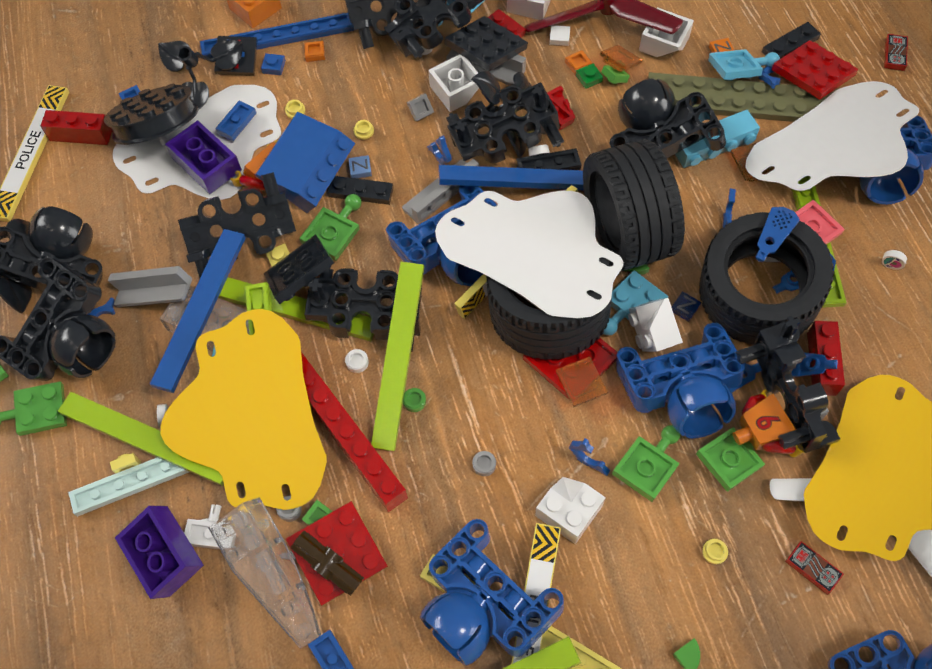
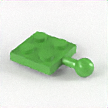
M356 194L348 195L345 199V207L340 214L323 207L300 237L301 243L303 244L316 234L331 258L337 261L360 229L359 224L347 219L352 211H356L361 207V198Z
M59 381L14 391L15 409L0 412V424L2 421L15 419L16 433L19 436L67 426V418L58 412L65 401L64 385Z
M673 425L663 428L661 432L662 439L656 447L639 436L612 472V475L651 502L654 501L680 464L664 453L670 444H674L680 439V434Z
M734 427L699 449L696 453L698 458L727 492L765 465L763 460L753 450L754 447L750 441L742 445L736 443L733 432L737 430Z

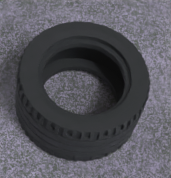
M642 139L590 154L584 162L583 187L585 197L588 198L593 206L595 237L598 244L622 258V271L675 256L681 250L684 242V212L673 170L662 150L654 142Z
M757 212L734 219L727 223L724 228H721L719 233H716L714 239L711 240L700 276V300L702 301L705 313L708 314L709 320L720 324L734 340L754 345L760 330L784 323L789 316L800 320L798 329L801 335L804 330H807L819 314L832 287L834 264L832 263L833 259L830 256L826 243L823 242V239L816 231L804 222L799 221L776 252L767 255V257L774 258L785 264L794 273L799 284L800 293L793 299L780 304H762L748 299L734 287L728 273V269L737 261L757 255L760 250L757 243L769 213ZM766 241V244L773 245V242Z
M599 258V262L610 267V262L606 258ZM486 276L490 317L494 330H496V333L506 345L526 356L540 359H562L576 355L593 345L603 335L604 329H606L607 323H609L612 296L608 305L601 312L591 317L551 316L543 310L525 305L515 296L517 292ZM593 290L587 291V294L594 299L600 300L602 298L600 294Z

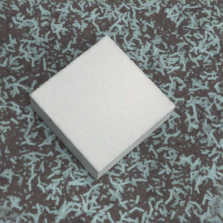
M552 25L549 45L569 46L570 26Z

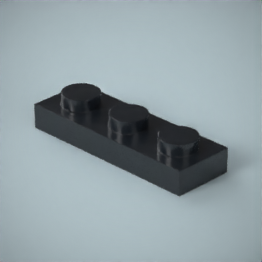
M806 22L765 45L762 53L766 56L770 52H775L781 59L809 40L815 42L820 38L821 33L809 22Z
M577 148L516 158L517 168L581 170L582 166Z
M335 176L330 183L328 196L330 198L346 199L348 195L356 194L361 198L362 202L390 205L394 186L393 183Z

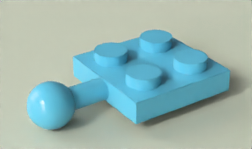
M744 49L710 53L708 61L724 80H734L736 78L761 76L763 71L761 66L773 67V64L780 57L777 53L770 52L765 57L753 58Z
M634 270L612 291L611 307L618 312L612 318H609V323H607L603 334L607 336L615 334L618 329L617 324L624 317L629 320V308L652 300L668 298L669 296Z

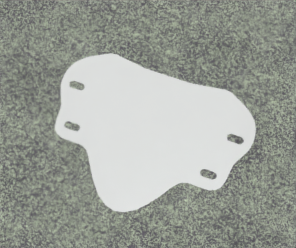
M871 81L840 88L789 126L756 143L746 159L745 167L750 175L759 180L777 182L798 191L810 189L830 176L880 177L900 171L906 165L908 159L907 148L900 129L902 125L918 115L919 108L905 100L895 87L887 83ZM888 90V93L882 97H875L881 91ZM909 109V112L901 117L896 116L900 111ZM768 167H775V169L769 172L768 174H762V172ZM805 176L811 177L804 184H798V181Z
M232 85L209 97L205 105L199 109L197 115L179 129L166 134L168 141H170L198 120L237 156L242 169L240 172L244 175V166L252 160L254 152L259 147L277 140L281 135V128L276 118L277 101L273 93L265 87L257 85ZM240 100L254 107L257 114L237 138L232 141L217 134L215 128ZM269 101V105L265 107H256L259 103ZM270 129L273 130V133L266 137L260 136L262 132ZM159 138L138 144H116L113 149V160L116 167L130 176L142 193H153L167 186L177 185L206 198L219 196L220 200L231 198L243 187V185L235 187L232 181L228 180L209 195L171 158L166 145H161ZM136 156V160L127 164L123 163L124 159ZM150 179H159L158 182L152 185H145V182Z
M484 191L467 205L444 215L438 222L435 230L437 242L448 259L496 280L521 294L551 316L583 318L591 317L601 312L611 300L613 282L623 267V260L618 254L600 246L596 241L593 206L587 197L575 191L550 192L521 201L510 200L494 191ZM486 198L492 199L498 205L493 207L485 203L484 200ZM458 218L465 224L459 226L453 223L451 219ZM603 257L612 261L613 266H606L599 262V258ZM593 290L600 294L602 298L600 300L594 299L587 294V291Z

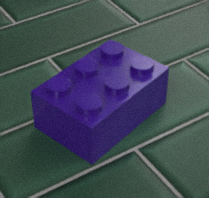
M198 120L165 143L171 158L209 195L230 180L231 177H234L236 171H242L237 156Z
M148 506L115 537L150 599L170 597L204 566L168 506Z

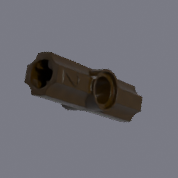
M303 531L290 547L310 563V567L325 579H330L350 596L364 579V577L343 562L344 559L328 546H323L306 531Z

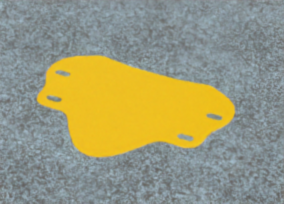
M264 309L249 310L238 315L226 326L206 332L197 339L195 347L200 367L199 374L165 412L161 422L160 434L164 443L176 454L218 471L223 478L227 500L232 506L248 508L264 505L283 510L294 509L306 504L315 496L321 485L327 457L311 413L303 377L301 344L298 335L282 317L274 312ZM247 320L253 321L255 329L253 335L247 333ZM209 341L214 342L216 355L213 357L208 354L207 342ZM238 482H243L246 492L244 498H239L236 488ZM283 484H287L290 488L291 499L288 501L283 498Z
M877 375L867 378L851 388L847 393L841 421L837 428L840 440L830 444L822 464L805 488L804 502L807 520L812 531L824 543L842 551L867 552L886 560L898 561L905 556L912 536L917 531L932 530V401L925 398L912 384L901 378L891 375ZM899 387H903L905 389V393L901 400H897L895 398L896 391ZM846 526L848 528L846 537L843 541H839L837 539L839 528ZM890 535H894L897 538L892 551L887 550L885 547Z

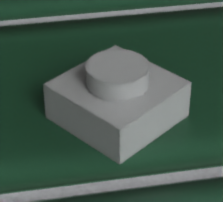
M426 93L406 102L415 121L434 112Z

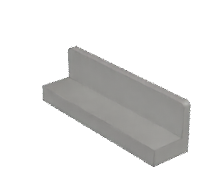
M451 49L446 59L449 60L460 54ZM516 55L489 72L495 76L497 81L512 86L514 85V75L517 72L525 73L526 57ZM468 60L472 64V66L477 70L478 73L486 71L480 66L473 63L472 61Z
M461 159L455 165L479 166V163L474 159L468 163ZM438 177L403 205L402 209L417 224H420L459 192L460 185H439Z
M180 266L111 273L108 282L119 290L114 305L116 307L184 301L193 278Z

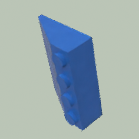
M297 112L255 176L262 180L261 175L274 172L279 191H285L286 198L308 213L317 206L355 145V142L339 130Z

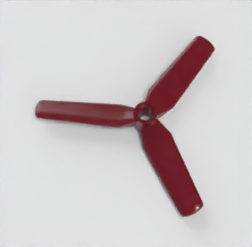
M594 0L529 23L524 28L527 32H533L600 10L603 15L614 14L617 17L668 34H674L682 26L683 19L638 0Z

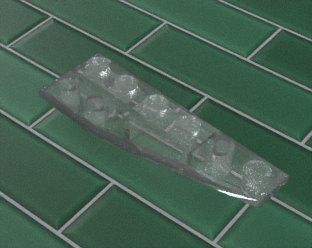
M260 497L243 502L208 527L232 572L299 648L304 647L321 636L313 606L295 561Z

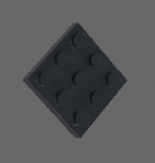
M485 16L446 36L444 40L446 46L488 72L523 52L528 46V42L520 38V36L513 34L505 29V27L498 25Z
M315 234L267 270L264 275L274 298L281 304L292 299L298 290L302 287H307L319 274L326 273L331 268V265L334 264V261Z

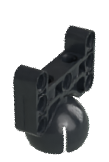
M652 78L633 85L624 93L623 99L619 100L618 114L627 129L613 135L610 139L611 148L642 139L650 140L662 150L666 158L702 139L708 148L713 151L721 150L726 145L724 128L702 93H690L687 97L676 102L674 93L669 85L661 79L655 80ZM714 136H720L717 139H711ZM671 140V142L664 144L665 141Z
M48 206L46 208L41 207L32 216L28 228V237H26V234L9 227H0V240L3 238L10 239V241L5 243L0 242V279L3 276L44 291L49 282L43 277L38 278L34 275L38 273L39 262L44 258H51L68 264L98 286L100 285L103 278L102 264L96 259L83 256L91 246L93 230L88 223H83L79 216L58 207ZM92 269L98 271L94 275L87 273V271Z
M44 258L38 264V273L49 283L16 338L0 335V359L26 378L32 380L48 381L53 378L57 368L72 377H88L92 375V370H99L108 361L116 344L115 333L110 325L96 316L87 315L91 313L96 303L100 300L102 296L101 288L68 264L51 258ZM75 357H77L83 364H85L90 369L83 366Z

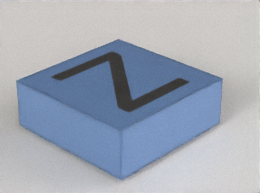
M369 155L349 158L351 178L372 176Z

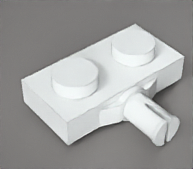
M212 504L208 519L187 520L184 534L192 546L233 550L238 527L236 524L223 523L218 520L222 506Z

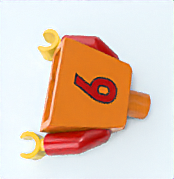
M278 140L267 144L264 150L244 166V175L240 171L235 172L237 178H230L235 187L243 185L265 191L263 181L256 177L255 174Z
M764 389L760 394L749 397L741 410L742 416L739 423L742 428L733 432L736 443L742 445L750 441L755 450L763 449L765 452L789 454L794 458L803 454L804 451L800 450L797 445L784 450L779 444V435L796 429L774 393L767 397L765 394L768 391Z

